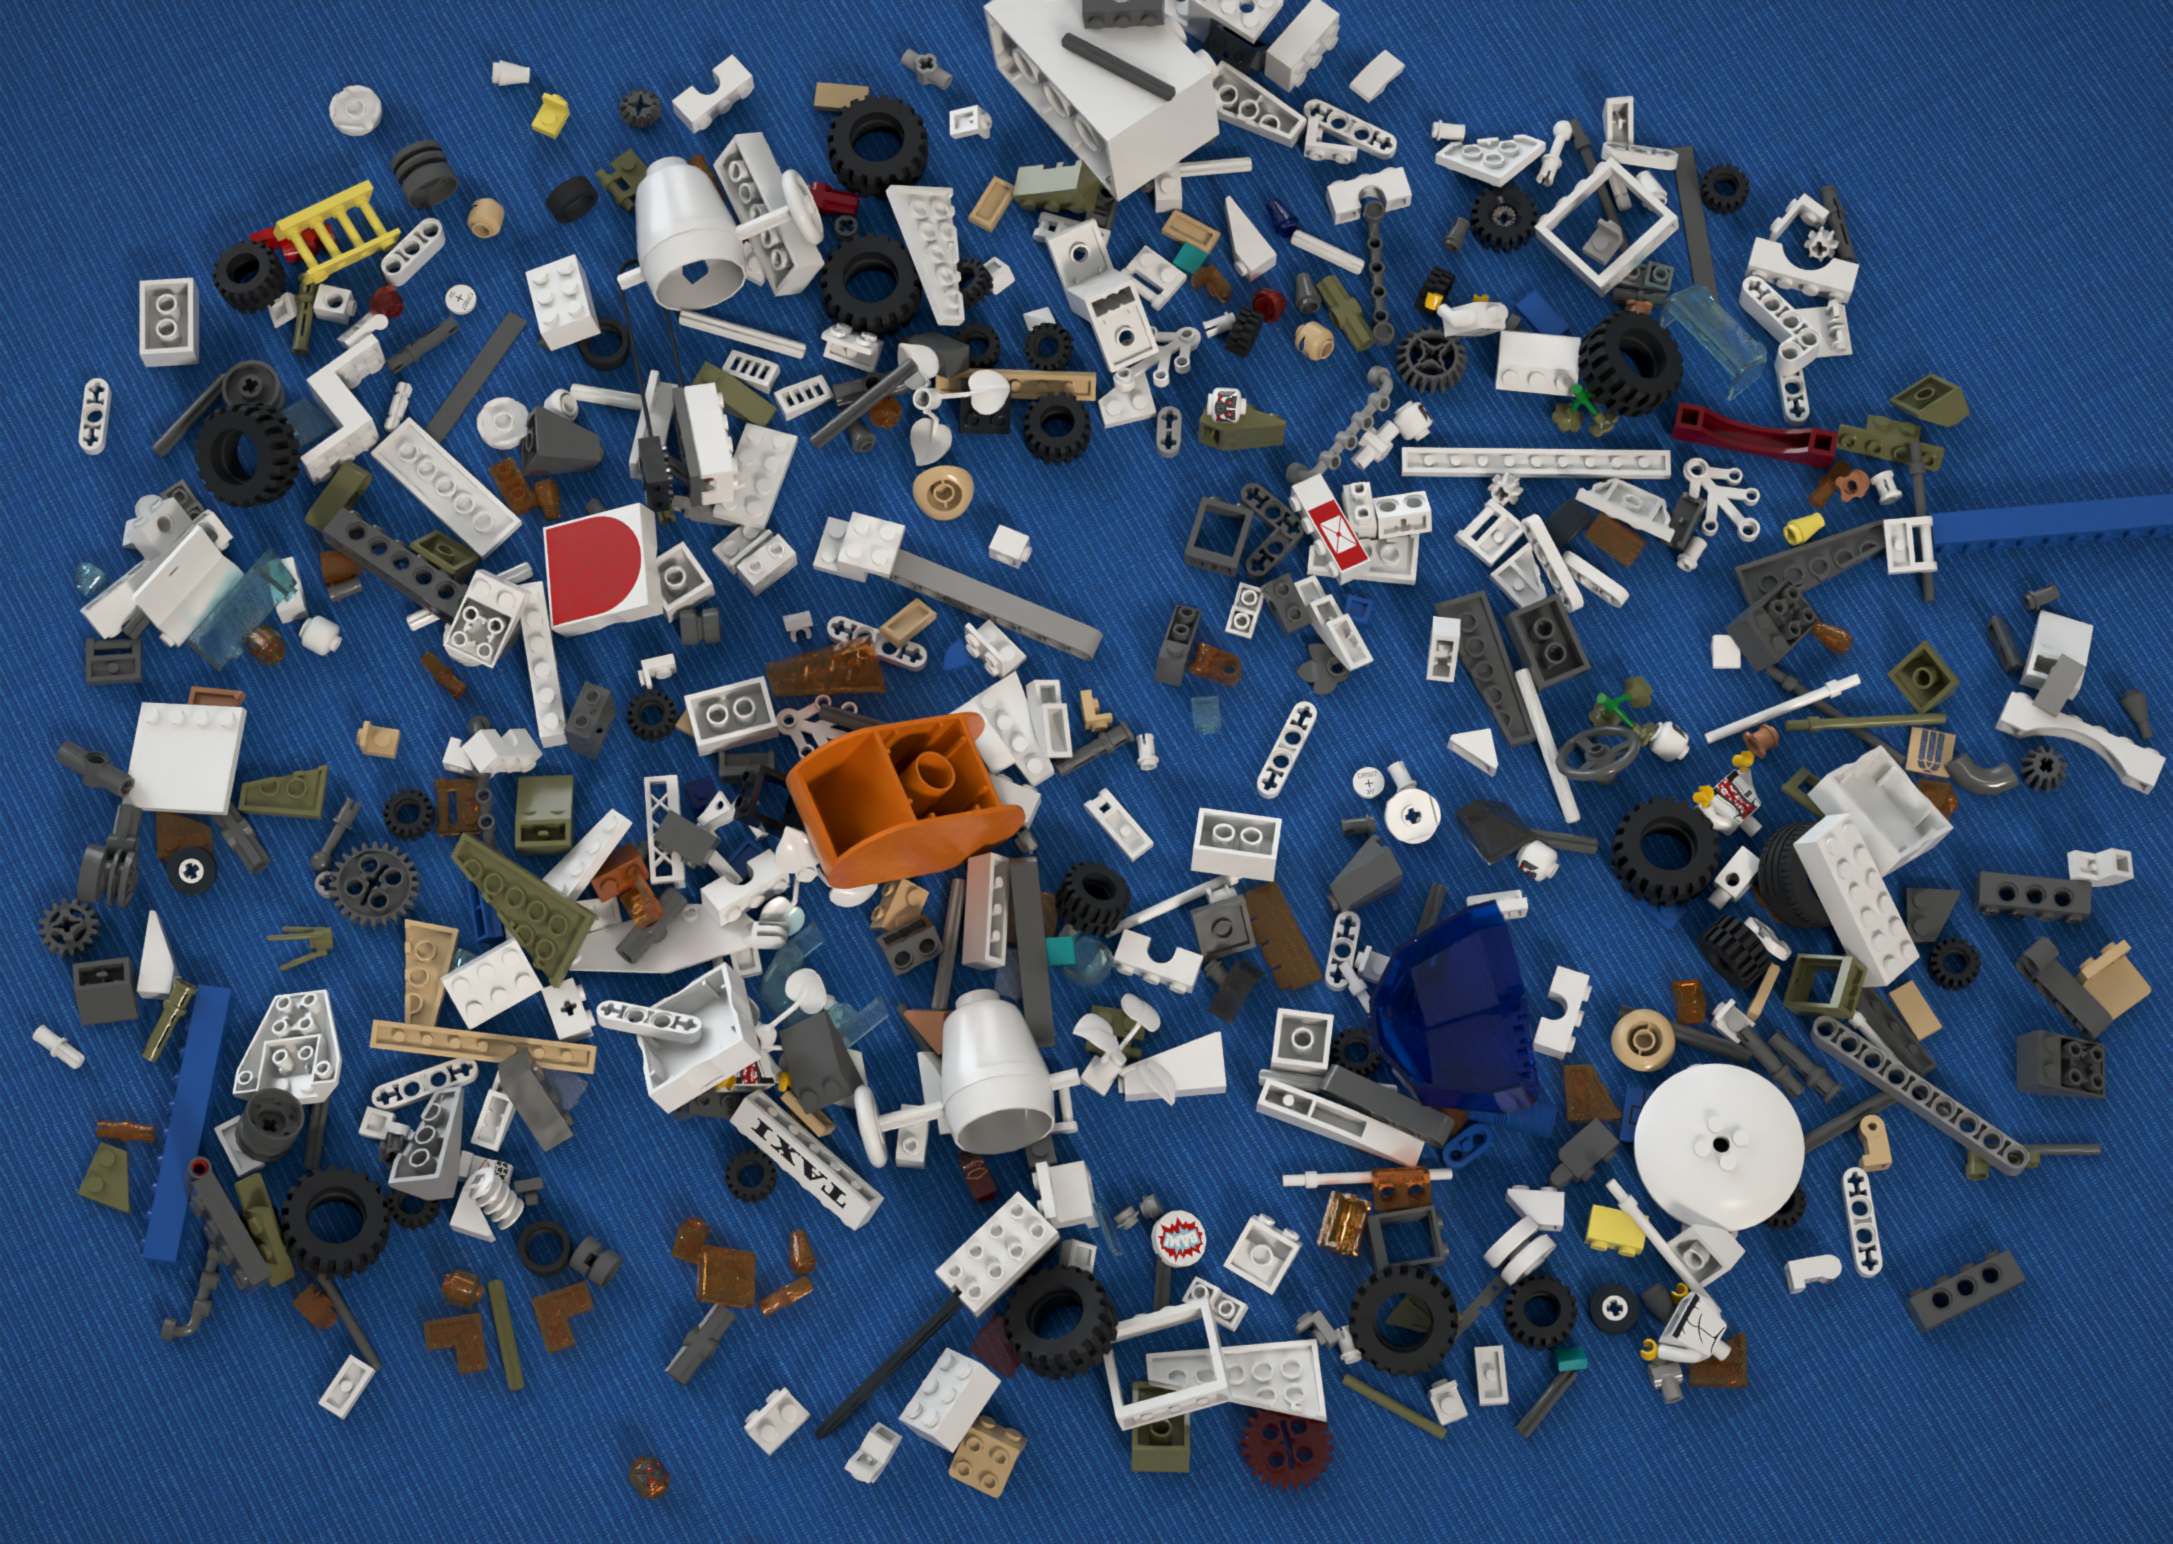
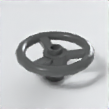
M1596 726L1581 731L1568 739L1558 750L1555 764L1559 773L1569 779L1579 781L1594 780L1600 786L1609 785L1617 779V773L1629 766L1638 756L1641 742L1636 732L1625 726ZM1610 735L1627 739V741L1611 748L1608 745L1601 743L1593 744L1590 741L1597 737ZM1578 746L1585 753L1586 763L1579 769H1573L1568 766L1566 760L1571 751ZM1625 753L1620 759L1615 761L1616 756Z

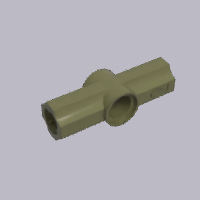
M1329 275L1323 278L1316 285V290L1329 309L1328 313L1335 327L1338 330L1342 329L1356 352H1362L1370 348L1375 343L1373 333L1363 319V312L1356 299L1349 297L1336 275Z

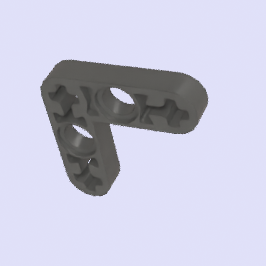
M1248 483L1241 490V504L1248 506L1250 510H1254V515L1273 530L1246 561V575L1252 580L1260 581L1265 579L1303 539L1305 531L1299 516L1261 485ZM1248 492L1250 494L1258 493L1257 499L1263 504L1260 510L1258 509L1260 503L1256 499L1248 500ZM1275 507L1280 511V516L1276 519H1270L1265 514L1266 509ZM1285 516H1287L1286 524L1292 528L1295 525L1298 526V534L1296 532L1288 533L1289 527L1284 522L1282 523ZM1276 542L1282 545L1283 551L1280 554H1272L1268 551V546ZM1261 553H1263L1267 559L1263 563V571L1258 569L1254 572L1253 563L1255 565L1260 564V562L1263 560V555Z

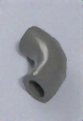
M1965 752L1943 765L1947 773L1961 788L1976 795H1997L2019 785L2015 773L2006 762L1993 768H1982L1976 765L1968 753Z

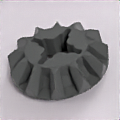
M643 87L641 90L636 91L631 89L629 94L623 95L622 101L619 104L620 115L623 121L632 127H648L659 118L661 103L653 91H646ZM640 100H642L644 107L647 108H642L638 116L636 107L633 106H638Z

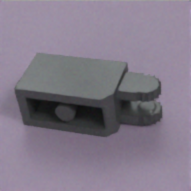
M1597 1117L1559 1150L1556 1156V1165L1558 1167L1554 1169V1172L1552 1171L1547 1181L1549 1187L1557 1188L1559 1191L1570 1181L1574 1184H1577L1581 1179L1586 1182L1597 1172L1595 1167L1603 1161L1604 1164H1607L1617 1155L1615 1149L1619 1141Z

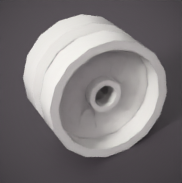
M1530 1215L1520 1220L1507 1231L1483 1257L1492 1268L1501 1267L1510 1260L1501 1274V1278L1510 1287H1513L1535 1271L1556 1247V1243L1547 1234L1540 1235L1531 1243L1529 1242L1536 1235L1539 1225Z

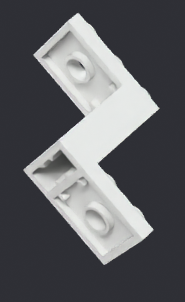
M1165 0V18L1172 16L1178 21L1183 30L1203 43L1213 25L1220 23L1251 43H1254L1282 8L1284 0H1185L1183 2ZM1250 4L1254 10L1250 13H1244L1240 10V6Z
M1091 218L1046 238V244L1072 312L1091 323L1108 371L1113 373L1159 352L1134 281L1129 276L1113 268L1096 220ZM1077 247H1084V258L1076 261L1073 257L1074 250ZM1125 330H1129L1131 333L1130 341L1126 344H1121L1119 341L1120 334Z
M372 333L306 379L315 401L338 428L337 432L300 457L306 473L314 485L329 480L347 460L353 462L357 455L363 451L371 450L377 444V441L380 440L373 419L349 390L357 387L367 375L378 372L385 363L379 341Z

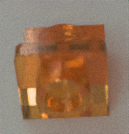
M1214 264L1207 268L1201 267L1195 271L1191 278V288L1194 292L1206 285L1209 293L1214 298L1218 297L1222 303L1231 298L1232 287Z
M1920 779L1917 789L1949 820L1952 812L1958 806V796L1955 794L1951 783Z
M697 1217L685 1218L679 1225L671 1256L698 1265L712 1226L706 1225L705 1220Z

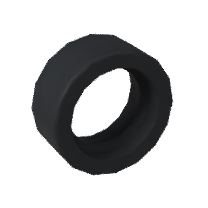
M585 176L572 177L562 182L549 194L546 206L559 223L573 222L592 209L598 200V192Z
M598 318L601 332H612L619 336L621 341L620 349L614 355L608 357L596 356L589 348L590 340L594 336L579 341V347L584 361L591 368L599 371H612L621 367L631 353L629 335L626 328L619 321L612 318Z
M549 1220L537 1221L529 1225L521 1233L518 1241V1255L524 1267L532 1274L540 1277H553L563 1272L569 1265L573 1256V1243L567 1231L560 1224ZM541 1233L554 1234L562 1243L560 1257L549 1265L538 1264L529 1255L531 1240Z

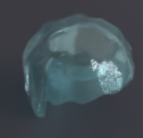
M1082 936L1075 943L1077 963L1063 965L1062 969L1068 979L1084 988L1094 987L1103 983L1106 977L1110 975L1114 957L1110 948L1100 941Z

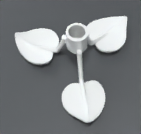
M900 343L898 345V365H901L908 358H912L918 365V371L904 383L910 389L916 390L913 395L915 407L923 410L924 414L932 418L918 420L913 425L910 433V442L915 455L916 465H929L941 459L948 452L952 442L950 428L939 424V418L931 410L937 409L942 399L972 396L971 404L977 412L984 415L993 414L1004 405L1010 393V384L998 372L980 370L973 373L968 380L971 391L941 394L937 389L929 388L931 386L929 379L934 378L939 370V360L936 353L924 345Z
M786 826L776 848L775 862L780 870L786 873H795L793 877V899L791 902L783 896L772 899L763 908L759 921L788 922L790 924L788 936L800 930L805 919L803 910L795 906L798 902L799 883L801 881L805 883L811 882L818 876L828 887L831 886L828 884L821 869L816 868L819 860L808 834ZM878 884L851 889L832 887L829 898L838 906L853 907L868 900L876 891Z
M804 968L794 972L788 978L785 992L795 1003L768 1025L758 1021L760 1010L756 1003L748 997L760 1051L765 1048L767 1052L783 1050L782 1045H773L777 1037L774 1027L799 1006L808 1014H816L825 1007L827 994L821 977L816 971ZM783 1053L779 1059V1067L784 1072H789Z
M1125 994L1122 997L1121 1007L1131 1019L1137 1022L1120 1045L1117 1037L1113 1035V1029L1110 1024L1100 1016L1087 1014L1078 1021L1073 1034L1084 1037L1105 1051L1100 1061L1094 1066L1095 1074L1102 1081L1109 1083L1118 1074L1123 1077L1127 1072L1136 1069L1139 1077L1150 1088L1159 1094L1170 1106L1174 1104L1176 1088L1174 1080L1168 1071L1153 1061H1148L1146 1064L1139 1061L1125 1067L1126 1057L1121 1052L1141 1025L1150 1032H1154L1160 1027V1017L1151 1005L1133 994Z

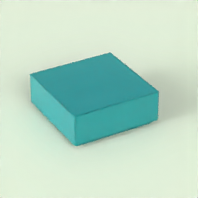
M1185 242L1172 265L1183 273L1196 278L1207 261L1208 254Z
M1074 935L1045 938L1048 966L1077 963Z
M1582 1346L1554 1349V1359L1560 1372L1587 1368V1358Z

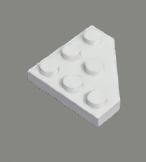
M1524 134L1513 135V140L1499 141L1498 137L1477 139V144L1463 146L1461 141L1451 142L1436 154V164L1466 174L1471 178L1490 183L1493 186L1502 187L1545 152L1546 142Z

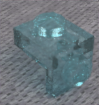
M1218 696L1191 698L1193 732L1209 735L1214 734L1217 730H1221Z

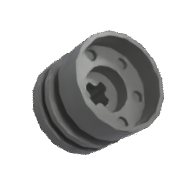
M435 140L418 141L406 146L392 158L390 168L398 184L402 185L401 189L409 206L414 209L432 207L445 201L457 190L459 185L451 165L447 164L448 161L440 143Z
M89 844L79 873L78 900L97 904L102 898L103 893H106V903L108 906H114L117 900L119 908L127 909L138 884V852H128L125 859L124 849H118L113 860H110V849L108 846Z
M265 1088L254 1093L249 1099L236 1126L235 1138L237 1145L245 1155L259 1162H276L284 1158L292 1149L303 1127L305 1119L303 1106L295 1096L282 1089Z

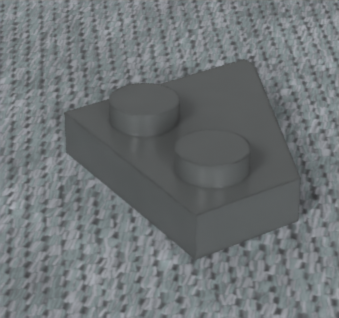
M1906 888L1905 927L1914 944L1934 945L1960 895V890Z

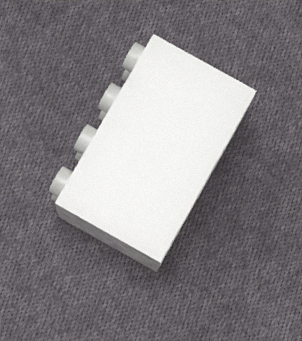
M992 0L983 6L996 69L1079 160H1083L1100 183L1118 202L1220 134L1217 111L1223 107V102L1212 81L1219 76L1217 66L1206 51L1201 49L1194 54L1185 45L1187 43L1186 34L1178 21L1172 16L1165 18L1164 25L1153 27L1133 26L1127 28L1085 29L1082 16V0ZM1114 0V1H1117V2H1126V1H1129V0ZM1066 33H1071L1174 86L1175 96L1171 101H1166L1065 49L1062 47V38Z

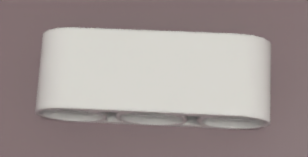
M427 218L423 220L384 257L381 262V268L388 284L397 287L406 283L443 247L446 239L442 225L437 219ZM437 232L435 236L427 237L428 233ZM411 250H419L414 255L408 254ZM393 268H400L396 273L389 272Z
M971 699L949 713L976 712L983 717L985 728L974 743L989 775L993 774L996 776L1015 763L1012 753L974 700Z

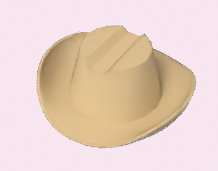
M949 465L936 466L916 477L912 488L913 497L918 507L927 516L935 520H951L959 517L968 508L974 494V482L971 475L962 468Z
M1638 1009L1628 1013L1618 1021L1612 1032L1611 1046L1614 1054L1626 1066L1638 1071H1656L1666 1066L1671 1060L1675 1051V1035L1671 1024L1662 1014L1650 1009Z

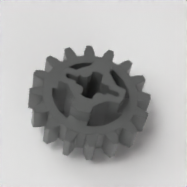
M63 898L62 905L60 906L53 902V910L51 912L49 910L43 911L47 916L46 920H39V924L44 927V929L38 931V934L44 938L41 941L45 947H49V951L53 955L59 951V955L63 959H65L67 953H70L73 959L77 957V951H81L84 955L87 954L85 947L87 945L94 947L95 943L92 941V938L100 937V933L95 929L101 926L99 920L94 919L97 913L94 909L89 910L90 906L87 902L80 906V901L77 898H74L71 904H69L66 898ZM73 912L82 914L85 919L82 917L76 918ZM73 924V926L70 927V932H66L67 930H69V925ZM53 938H57V940L63 939L66 945L56 942Z

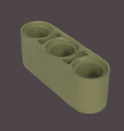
M350 460L344 462L308 511L305 523L323 533L325 527L342 506L349 511L355 506L372 480V474Z

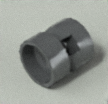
M705 608L701 613H698L695 609L680 610L683 646L698 645L700 640H703L706 644L721 643L719 608Z
M590 1235L576 1249L569 1262V1266L582 1275L588 1273V1279L602 1289L616 1275L622 1265L623 1258L611 1249L605 1251L604 1245ZM596 1256H598V1258L595 1260V1262H594L593 1265H592V1264H591L592 1261L595 1259Z

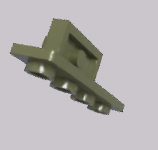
M1868 414L1865 429L1845 424L1839 425L1836 448L1909 465L1911 464L1909 443L1919 442L1921 426L1910 422L1891 420L1884 416ZM1920 442L1922 462L1925 463V469L1935 472L1939 471L1945 448Z
M254 1173L235 1183V1188L253 1241L273 1274L268 1284L270 1287H276L293 1278L295 1272L291 1260L286 1253V1246L282 1244L281 1231L260 1173Z

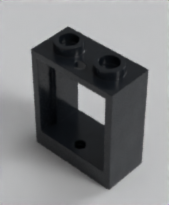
M1220 23L1213 25L1201 48L1243 74H1250L1265 69L1266 51L1271 45L1260 38L1251 43ZM1225 52H1228V53H1229V57H1228V58H1225V56H1224Z
M763 764L746 767L741 776L742 785L739 796L734 804L735 813L733 819L780 839L786 826L803 832L805 828L790 792L782 822L755 811L763 779L788 789L786 785L787 775Z

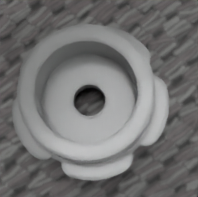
M1028 829L1021 833L1017 831L1018 838L1015 839V843L1024 854L1028 851L1029 854H1033V851L1039 845Z
M1154 1194L1147 1197L1143 1195V1202L1139 1204L1140 1209L1146 1219L1151 1217L1152 1220L1156 1221L1157 1217L1163 1214L1162 1207Z
M1129 1205L1113 1217L1118 1224L1116 1228L1123 1227L1127 1230L1139 1221L1136 1217L1139 1214V1210L1135 1211L1132 1205Z

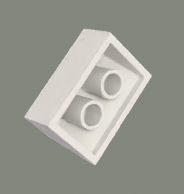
M1501 330L1495 388L1575 397L1572 387L1578 383V357H1580L1578 353L1581 338Z

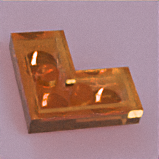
M586 1281L531 1299L548 1354L550 1355L576 1346L568 1319L595 1310Z
M481 1313L423 1322L428 1352L456 1348L460 1375L489 1371Z

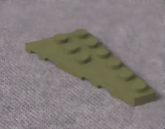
M463 832L451 854V858L469 881L473 882L481 891V896L484 900L492 905L497 912L498 918L520 946L524 947L532 956L533 962L538 969L543 970L553 988H560L597 915L470 833Z

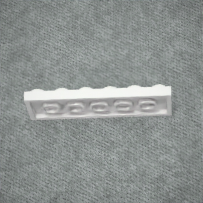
M410 417L371 452V456L483 561L522 525L521 520Z

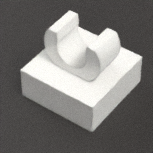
M809 611L783 616L786 632L790 631L793 642H797L796 632L798 630H804L807 639L811 638L809 627L813 626Z

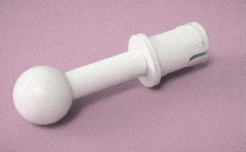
M1566 120L1559 121L1554 125L1553 134L1555 140L1550 153L1543 155L1541 159L1542 166L1536 180L1541 184L1544 177V186H1551L1553 184L1556 171L1562 165L1559 156L1565 141L1573 136L1572 127Z

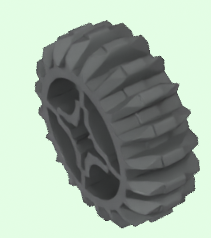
M1430 324L1426 331L1420 325L1417 333L1410 330L1408 338L1403 337L1401 339L1402 346L1397 347L1396 353L1398 355L1395 358V363L1399 365L1397 373L1403 374V383L1411 381L1410 389L1419 386L1420 394L1425 389H1429L1431 396L1434 394L1435 389H1438L1443 394L1445 386L1452 390L1455 385L1454 381L1460 382L1462 379L1461 374H1464L1466 371L1464 364L1467 363L1468 357L1464 355L1466 351L1465 345H1459L1461 342L1460 337L1453 339L1452 337H1445L1442 325L1438 330H1433V325ZM1416 349L1419 359L1417 364L1413 366L1410 354ZM1449 354L1453 364L1446 370L1443 360Z

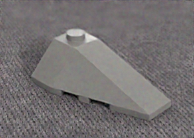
M462 1086L436 1089L421 1114L422 1122L416 1132L409 1134L407 1138L409 1143L403 1154L398 1153L394 1159L388 1185L391 1188L425 1200L454 1197L460 1168L464 1088Z

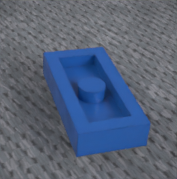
M1630 890L1627 893V897L1666 932H1669L1687 913V910L1678 905L1677 902H1674L1673 907L1664 908V903H1657L1655 907L1648 905V898L1642 897L1641 901L1633 898L1634 892Z

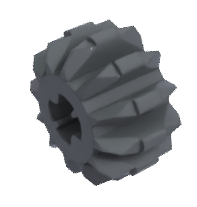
M2042 745L2037 748V751L2030 749L2027 757H2024L2021 761V765L2024 768L2020 770V775L2028 776L2024 781L2025 785L2035 784L2033 787L2034 792L2038 791L2040 786H2042L2045 793L2049 792L2051 787L2058 789L2061 785L2060 781H2064L2067 777L2064 771L2067 769L2068 763L2060 762L2063 758V753L2054 755V747H2050L2047 752ZM2040 766L2041 769L2043 768V766L2048 769V772L2047 770H2045L2044 772L2040 770Z

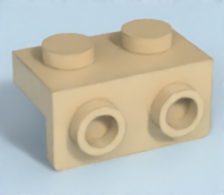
M906 879L887 882L882 889L883 897L881 902L872 913L871 920L873 921L870 929L874 931L882 930L887 933L920 916L929 892Z

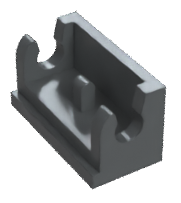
M1688 492L1681 494L1670 517L1669 528L1675 531L1672 540L1668 542L1660 538L1659 543L1683 553L1703 514L1706 500L1700 497L1696 499L1690 496Z
M769 750V753L744 754L719 752V777L721 784H742L741 776L746 767L763 764L776 770L775 751ZM763 779L762 783H768L770 781Z

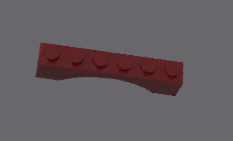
M1679 402L1674 416L1670 439L1829 469L1835 456L1838 432L1817 428L1780 429L1756 426L1727 418L1703 406Z

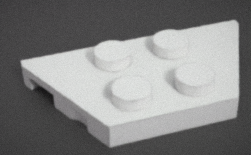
M1616 477L1607 480V482L1594 484L1592 490L1589 491L1580 488L1576 495V500L1604 512L1607 516L1618 518L1629 523L1635 529H1642L1668 542H1671L1675 533L1674 529L1669 528L1671 518L1666 511L1667 505L1664 499Z

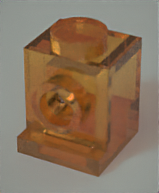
M311 1283L296 1298L292 1305L321 1332L324 1328H330L337 1321L338 1316L331 1309L334 1304L323 1293L318 1297L317 1295L320 1291Z

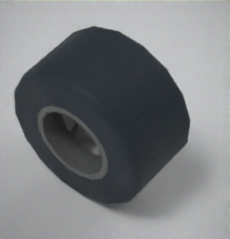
M1571 498L1558 508L1544 525L1556 548L1562 549L1583 530L1592 515L1576 499Z

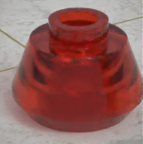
M384 285L375 292L369 305L371 314H383L388 320L401 315L404 310L403 298L393 285Z
M1262 288L1256 291L1253 296L1252 309L1265 315L1264 323L1272 324L1277 322L1284 313L1286 299L1278 290Z

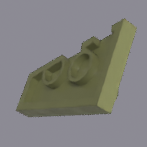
M328 764L318 766L317 769L295 771L293 774L276 778L273 776L242 783L238 811L246 814L322 820L329 773Z

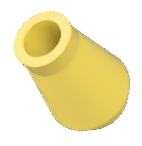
M1816 512L1812 515L1789 521L1787 526L1783 528V533L1789 544L1793 546L1803 545L1814 533L1824 527L1825 522L1823 517Z

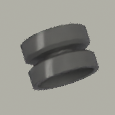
M247 360L239 362L230 368L224 376L221 390L227 406L259 402L274 407L277 410L276 413L284 412L287 401L285 390L272 366L263 361Z

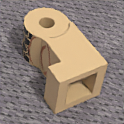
M1876 1115L1865 1116L1857 1128V1136L1863 1143L1865 1153L1859 1160V1168L1865 1172L1889 1169L1892 1164V1158L1884 1122Z

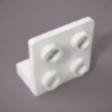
M990 619L977 630L970 623L965 625V648L974 658L979 657L985 663V669L993 677L997 675L1002 680L1027 660V656Z

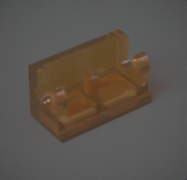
M1604 512L1599 513L1584 535L1585 538L1626 567H1629L1636 561L1649 543L1617 519L1607 516Z
M636 868L633 870L634 873L620 880L616 888L621 890L625 886H632L629 892L624 893L619 898L638 930L666 914L642 874Z
M1331 1191L1316 1245L1331 1254L1357 1257L1372 1203L1367 1200L1357 1199L1358 1196L1354 1194Z

